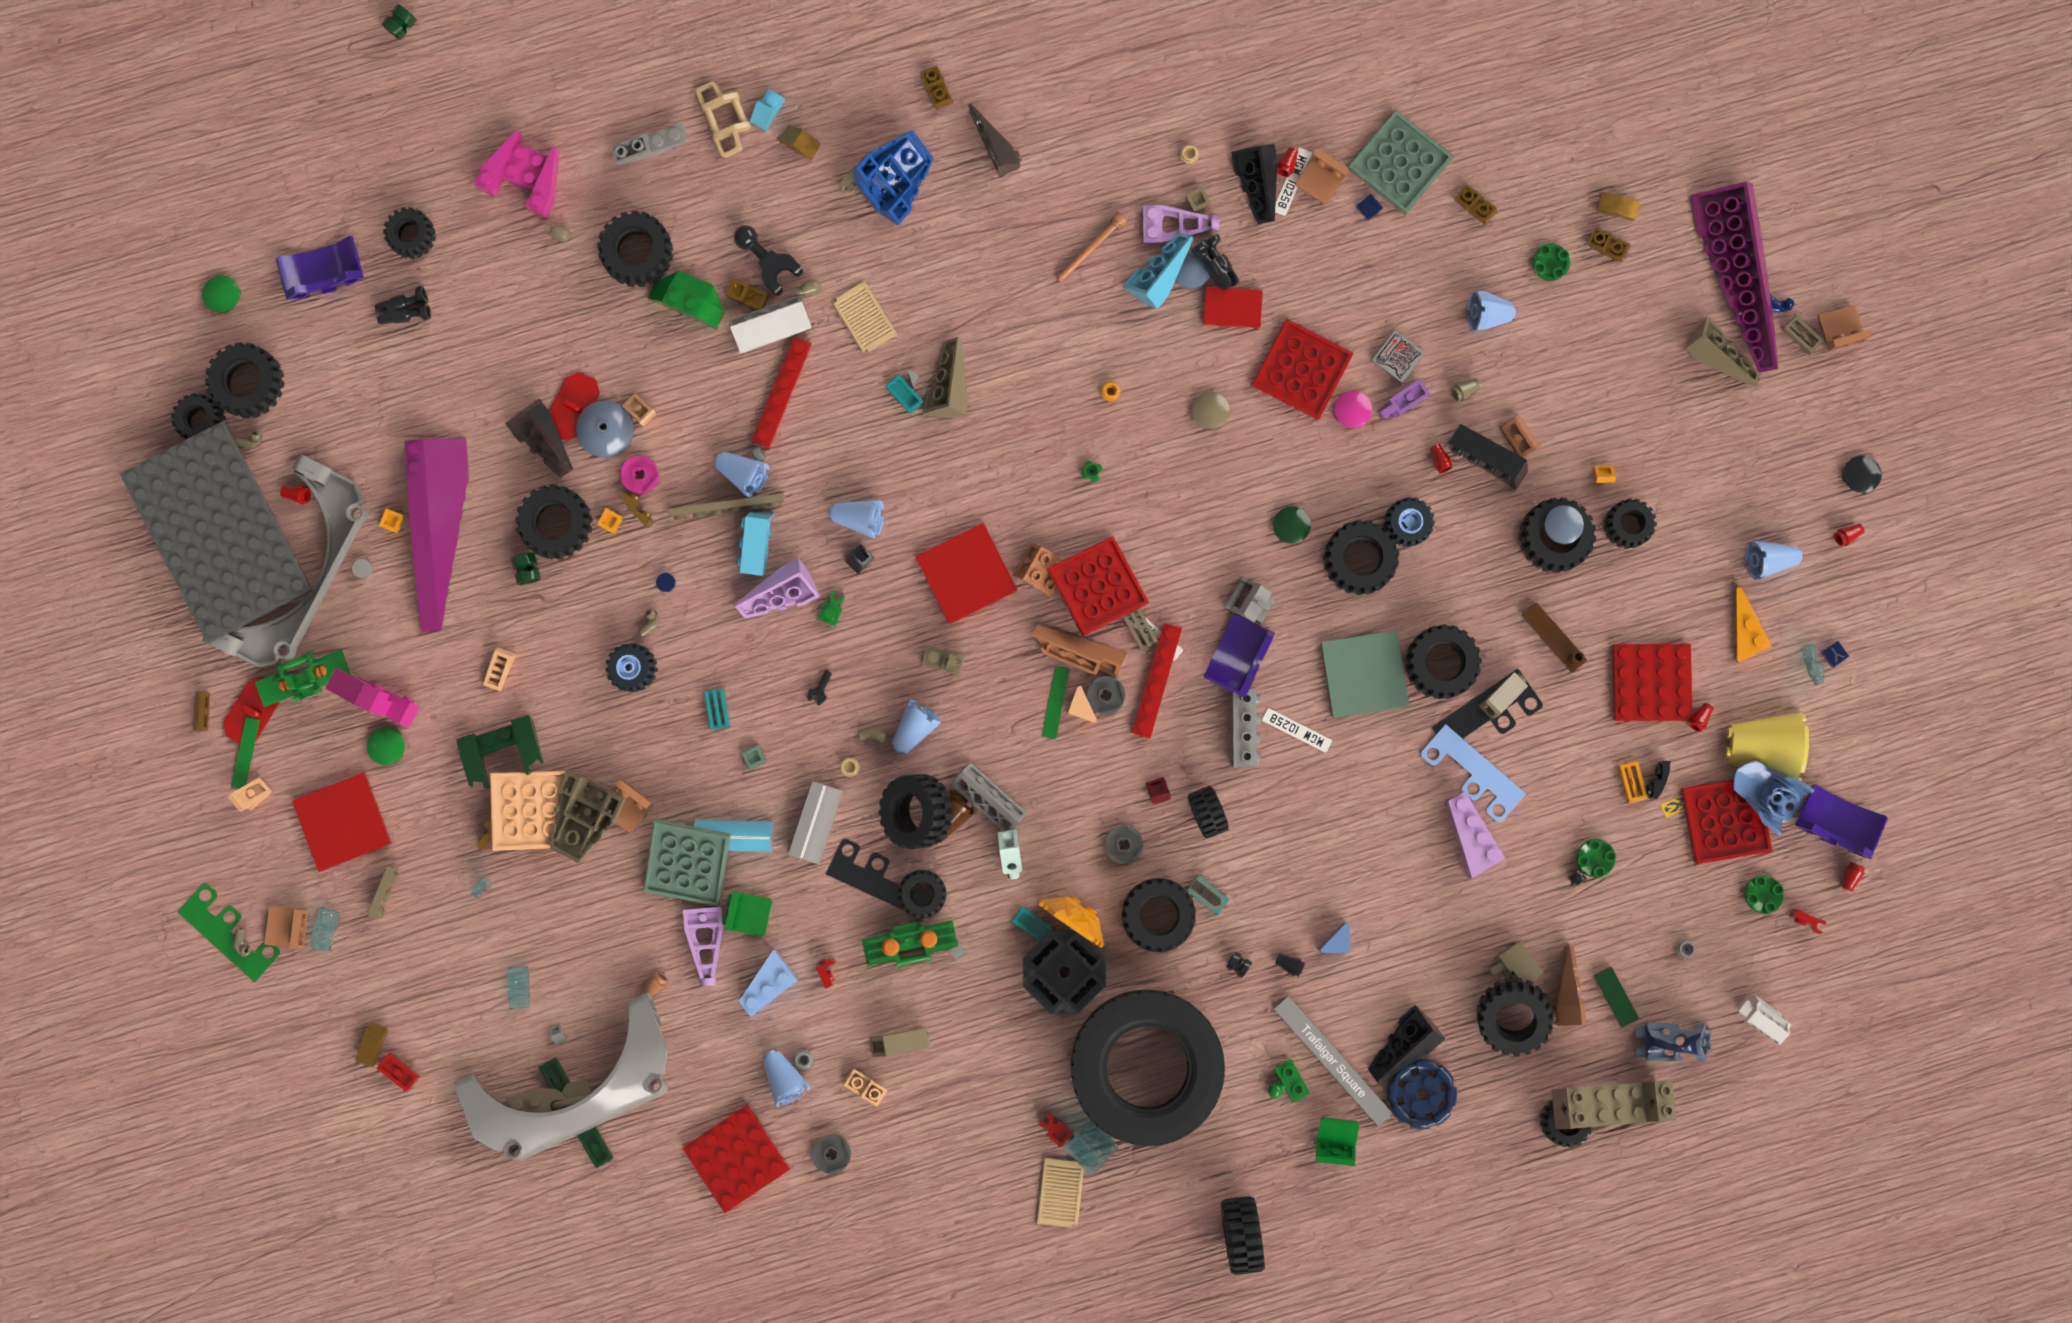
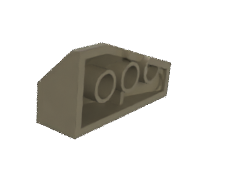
M1706 317L1688 339L1686 350L1689 355L1708 366L1755 387L1759 380L1758 372L1745 357H1739L1735 349L1737 347L1733 343L1729 344L1723 337L1725 333L1710 318Z
M956 337L944 342L938 359V371L931 378L934 381L931 390L927 391L925 395L924 415L945 418L965 415L967 389L961 338Z

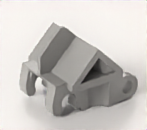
M1240 576L1238 585L1223 607L1253 623L1256 620L1259 624H1262L1265 620L1264 616L1270 606H1273L1275 603V599L1270 597L1271 592L1262 585ZM1247 585L1251 588V591L1241 608H1237L1234 605Z

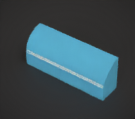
M695 820V827L730 833L729 851L772 852L773 821Z

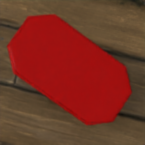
M581 372L565 378L546 418L549 434L565 441L577 437L576 424L579 415L587 406L596 402L600 395L596 379Z
M264 677L247 682L223 722L226 737L238 744L241 742L246 717L260 720L256 737L257 741L280 703L277 702L267 707L263 706L255 682L264 679Z

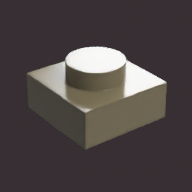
M1203 187L1185 195L1194 213L1211 205Z

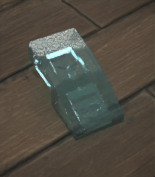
M1816 644L1804 645L1803 655L1808 674L1814 684L1824 683V664H1816Z
M324 907L320 908L312 934L311 948L326 952L331 950L334 932L338 926L339 911Z
M528 966L509 967V1008H529L530 985Z

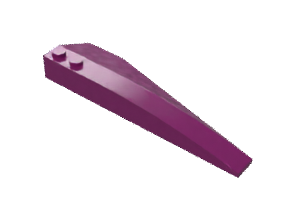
M1745 181L1692 194L1691 198L1699 238H1703L1705 245L1703 247L1710 258L1711 265L1717 274L1727 302L1735 315L1734 318L1749 347V352L1759 373L1777 370L1779 368L1771 296L1753 183Z
M406 440L404 443L409 516L421 631H441L446 608V597L449 592L448 586L452 575V564L458 542L459 525L463 514L462 508L466 497V486L469 480L467 440Z

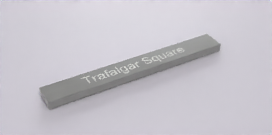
M1289 996L1274 1008L1378 1127L1393 1114Z

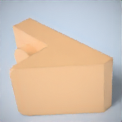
M636 393L622 405L643 427L657 414Z
M259 777L231 793L228 799L239 812L245 809L250 811L272 791Z

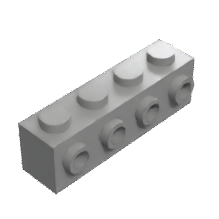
M1249 689L1246 697L1232 691V767H1257V763H1260V751H1257V744H1260V732H1257V724H1260V713H1256V705H1260V694H1256V689Z

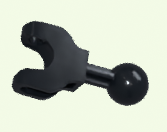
M748 225L738 227L734 232L735 244L741 249H750L760 260L758 262L759 266L763 269L762 278L764 284L776 296H780L783 290L777 282L778 274L786 270L795 276H800L803 273L802 267L791 255L776 254L773 250L767 252L757 241L758 235L753 227Z

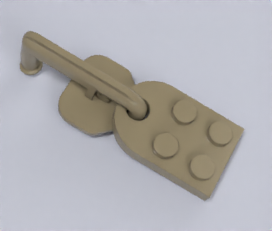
M578 1080L567 1083L562 1092L554 1088H545L508 1097L506 1101L509 1108L518 1111L543 1113L571 1106L583 1100L592 1092L588 1082Z

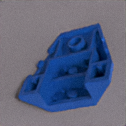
M911 130L866 154L854 167V183L877 212L896 225H899L910 213L913 207L911 206L913 199L918 195L921 181L925 180L934 158L915 132Z

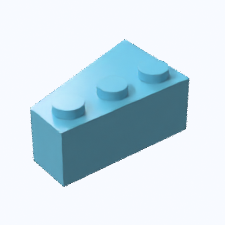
M751 510L742 519L741 530H744V536L740 538L739 548H742V555L738 557L737 567H740V573L764 575L769 551L768 541L769 537H771L770 522L774 517V513Z

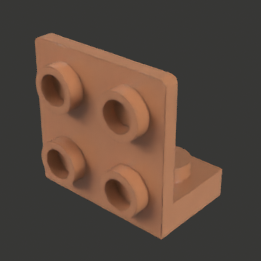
M1317 148L1312 160L1295 183V186L1322 204L1327 205L1347 176L1349 169Z
M1855 305L1818 316L1828 351L1865 342L1872 337L1870 329L1863 331Z
M1031 543L1013 576L1052 597L1056 587L1047 569L1063 561V559L1044 547Z
M620 780L616 785L618 788L615 792L623 795L625 802L618 818L614 822L631 834L654 803L626 781Z
M270 906L265 945L304 949L308 910Z

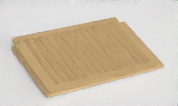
M865 280L836 297L837 301L833 302V306L862 352L866 349L870 352L898 335Z
M1044 1157L1037 1224L1069 1228L1072 1227V1224L1078 1225L1084 1165H1079V1161Z

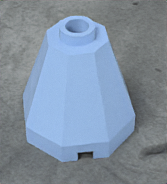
M1485 291L1471 293L1467 304V311H1471V316H1467V322L1471 331H1481L1511 322L1516 314V309L1513 307L1512 302Z

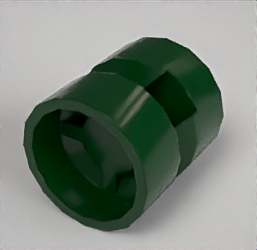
M397 4L391 11L392 16H387L381 25L401 41L407 34L406 29L412 28L417 19L408 10Z
M525 553L511 558L513 570L517 571L515 573L517 585H527L541 580L539 569L535 568L537 565L535 553Z

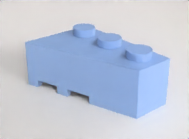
M776 949L771 952L739 1000L750 1017L799 980Z

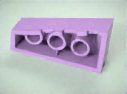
M1465 791L1445 802L1456 834L1457 843L1461 850L1462 859L1466 866L1468 878L1475 877L1505 859Z

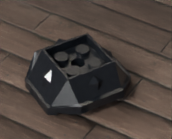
M1050 930L1023 958V987L1050 1014H1078L1106 986V958L1084 936L1075 930ZM1062 966L1068 967L1070 969L1069 976L1061 977L1059 969Z

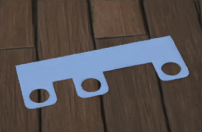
M1446 724L1421 753L1422 757L1433 766L1437 765L1446 754H1449L1471 773L1472 776L1462 786V792L1465 791L1471 800H1477L1487 788L1497 797L1487 808V813L1497 822H1502L1526 795L1524 791ZM1430 748L1438 749L1439 757L1436 760L1428 758L1427 751ZM1472 782L1477 783L1480 787L1476 795H1471L1467 790L1468 785ZM1496 804H1501L1505 808V813L1500 817L1495 816L1492 811Z

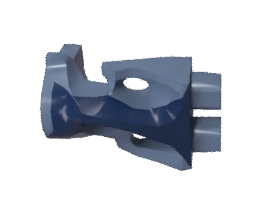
M1663 1022L1645 1023V1026L1635 1028L1636 1038H1645L1646 1045L1636 1046V1056L1646 1057V1061H1682L1680 1053H1688L1695 1056L1697 1060L1706 1062L1707 1054L1711 1052L1712 1030H1706L1705 1023H1699L1696 1025L1695 1030L1689 1031L1679 1029L1678 1024ZM1663 1029H1669L1670 1034L1664 1035ZM1681 1036L1684 1038L1685 1041L1682 1045L1676 1044L1677 1037ZM1665 1050L1673 1051L1674 1054L1668 1056L1665 1054Z

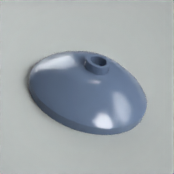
M598 401L590 404L581 412L576 424L577 438L582 447L590 454L603 458L613 457L623 452L629 446L634 432L633 421L629 413L621 405L612 401ZM602 424L607 425V428L605 430L600 429V426Z

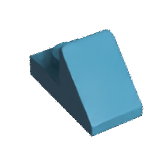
M768 89L761 102L757 100L750 123L767 131L785 102V98Z

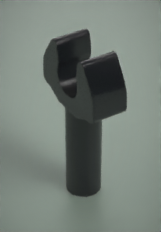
M825 670L817 688L809 689L808 701H811L815 694L820 695V699L817 702L818 706L826 701L827 696L824 694V689L832 675L831 672Z

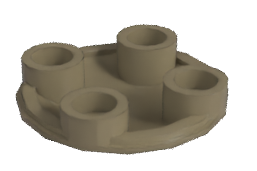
M1211 391L1204 392L1196 398L1193 403L1192 413L1200 427L1214 429L1222 426L1228 420L1230 408L1224 396Z

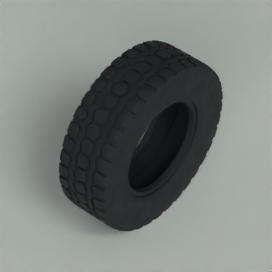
M1134 990L1107 1000L1086 1019L1078 1032L1072 1050L1071 1078L1080 1106L1089 1119L1103 1132L1132 1145H1164L1189 1135L1203 1124L1212 1113L1224 1084L1225 1061L1223 1049L1211 1023L1188 1001L1164 991ZM1140 1027H1156L1169 1032L1182 1044L1187 1057V1075L1179 1092L1169 1101L1152 1107L1133 1105L1122 1099L1112 1088L1107 1076V1060L1113 1045L1122 1035Z

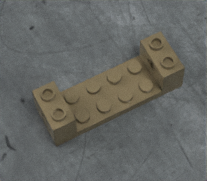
M1672 1080L1551 1089L1556 1129L1676 1120Z

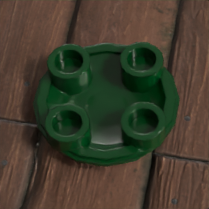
M1295 506L1281 509L1275 515L1273 521V530L1283 543L1297 544L1309 535L1311 529V521L1308 514L1303 509Z

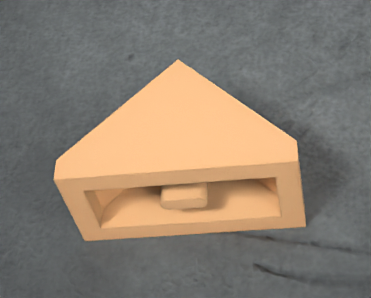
M1079 686L1068 714L1095 723L1097 719L1082 687Z

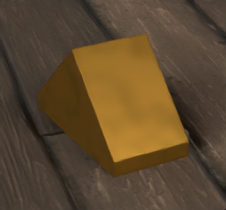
M789 125L779 140L781 144L810 160L813 159L821 145L805 130Z

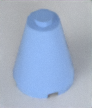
M728 452L718 454L715 458L716 469L745 496L749 498L754 497L752 494L754 492L759 493L764 487L768 478V474H766V469L769 470L768 464Z
M880 500L835 503L834 506L830 507L829 517L837 524L870 538H876L875 535L878 536L880 534L884 521V516H880L881 510H884V504Z
M1752 541L1745 550V563H1749L1750 567L1747 571L1753 579H1762L1799 565L1803 557L1801 550L1797 546L1762 541Z
M913 699L908 701L892 741L893 749L900 754L909 753L941 723V720H938V715L924 705L922 707L917 706L918 702Z
M771 1050L764 1055L763 1064L776 1107H779L780 1102L786 1105L802 1096L801 1091L804 1089L808 1091L810 1089L808 1082L780 1051L775 1052V1050Z

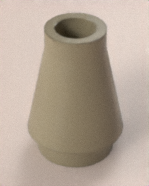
M1474 378L1454 384V387L1451 388V394L1456 401H1464L1472 393L1480 389L1481 386L1479 381Z

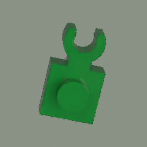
M832 591L830 594L831 602L830 604L824 602L818 620L836 627L843 611L838 606L844 602L845 595L842 594L839 600H835L834 595L836 592Z

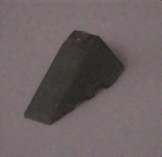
M969 104L968 111L999 177L1019 169L1022 159L1018 150L1014 151L1012 145L972 104Z
M540 399L524 408L505 423L515 438L521 443L525 442L531 448L530 451L534 455L537 453L541 456L544 464L560 478L573 470L554 420Z

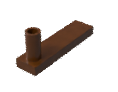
M1537 602L1521 615L1571 673L1587 661L1584 654L1577 649Z

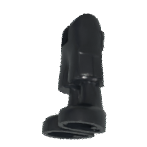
M1216 234L1207 241L1204 240L1196 245L1191 251L1203 261L1205 270L1214 278L1218 287L1220 286L1223 290H1227L1231 286L1238 284L1239 279L1227 256L1224 254L1219 255L1216 247L1221 237L1219 234Z
M422 285L415 288V295L406 298L402 294L374 305L376 312L387 311L388 313L377 317L378 324L409 322L411 317H421L425 321L431 319V310L429 305L426 304L429 303V300ZM422 304L417 308L408 310V307L411 305Z

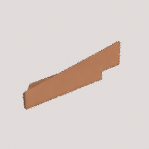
M1037 625L1032 635L1040 642V649L1043 654L1093 675H1097L1098 671L1101 670L1116 679L1127 654L1125 651L1041 625Z

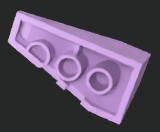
M797 558L780 567L734 605L746 619L767 614L769 610L778 608L784 610L787 606L795 604L797 606L805 605L820 597V594L808 569Z

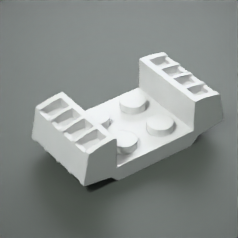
M1755 994L1746 995L1738 1006V1011L1746 1017L1745 1021L1776 1044L1781 1045L1789 1036L1791 1024L1787 1018Z

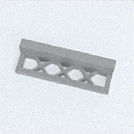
M972 763L962 770L951 784L1002 831L1014 830L1028 814ZM963 779L967 783L968 788H964L958 782ZM974 793H978L982 797V801H978ZM988 806L994 807L996 809L997 814H993L991 811H989ZM1003 819H1007L1012 826L1008 828L1003 823Z

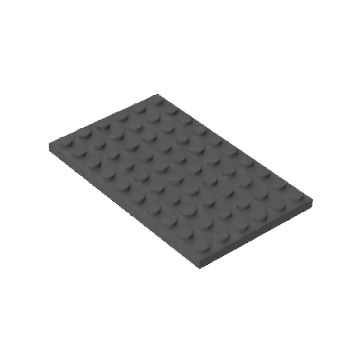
M225 421L119 473L207 643L210 644L313 591Z

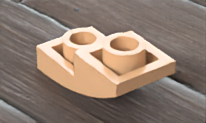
M855 1068L851 1070L843 1083L845 1087L876 1107L887 1092L886 1088Z

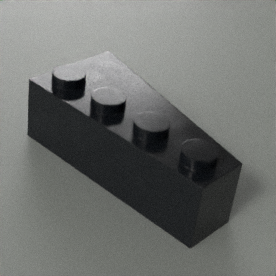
M1462 424L1459 425L1449 441V448L1453 454L1463 456L1471 464L1481 467L1516 490L1528 472V463L1525 458Z

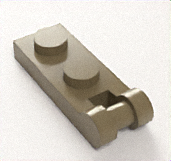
M394 866L386 867L368 911L370 918L380 919L384 916L383 907L385 902H388L392 892L390 890L392 885L399 878V868Z

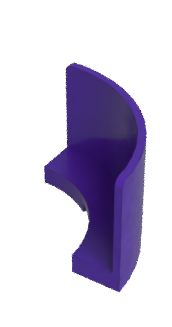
M348 236L335 244L318 250L276 257L286 300L309 298L310 293L322 291V294L337 291V286L343 284L350 286L364 278L353 236Z
M1233 614L1208 665L1204 678L1246 697L1260 666L1257 662L1258 660H1263L1275 632L1237 614Z
M1813 784L1811 788L1814 789V792L1808 794L1795 826L1810 835L1822 837V841L1836 846L1838 843L1839 846L1848 849V852L1871 859L1888 821V817L1848 802Z

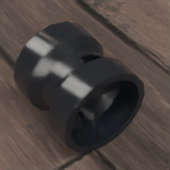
M1236 951L1226 965V968L1230 971L1234 970L1239 977L1243 978L1252 962L1249 959L1242 958L1241 954Z

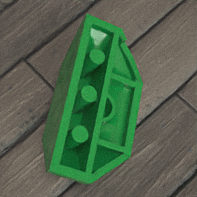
M680 270L656 281L648 297L650 301L715 329L718 328L724 315V310L714 285Z

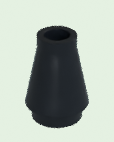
M1280 953L1275 962L1276 965H1279L1293 977H1299L1305 966V963L1301 961L1302 959Z

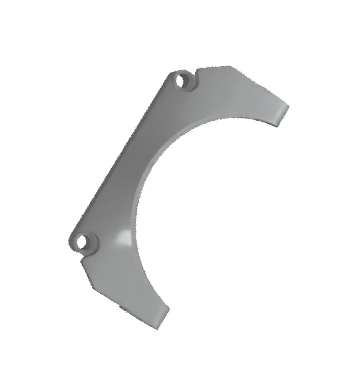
M302 454L298 457L292 471L315 494L323 511L327 528L325 561L320 575L312 587L313 591L309 592L296 607L281 617L257 626L241 627L210 643V645L232 656H237L259 668L277 664L281 658L291 660L295 657L300 641L361 525L368 518L367 510L361 507L364 500L356 482ZM360 509V516L358 518H354V512ZM287 646L288 653L283 655L282 648Z
M646 992L629 1000L628 1034L624 1049L616 1066L607 1079L593 1093L571 1106L543 1113L518 1111L501 1104L490 1096L479 1084L473 1073L455 1081V1090L473 1138L495 1151H500L503 1148L508 1158L522 1161L664 1095L668 1090V1084L661 1078V1075L665 1074L668 1048L660 1029L661 1021L651 995ZM659 1081V1088L654 1090V1084ZM519 1147L518 1154L514 1156V1149Z

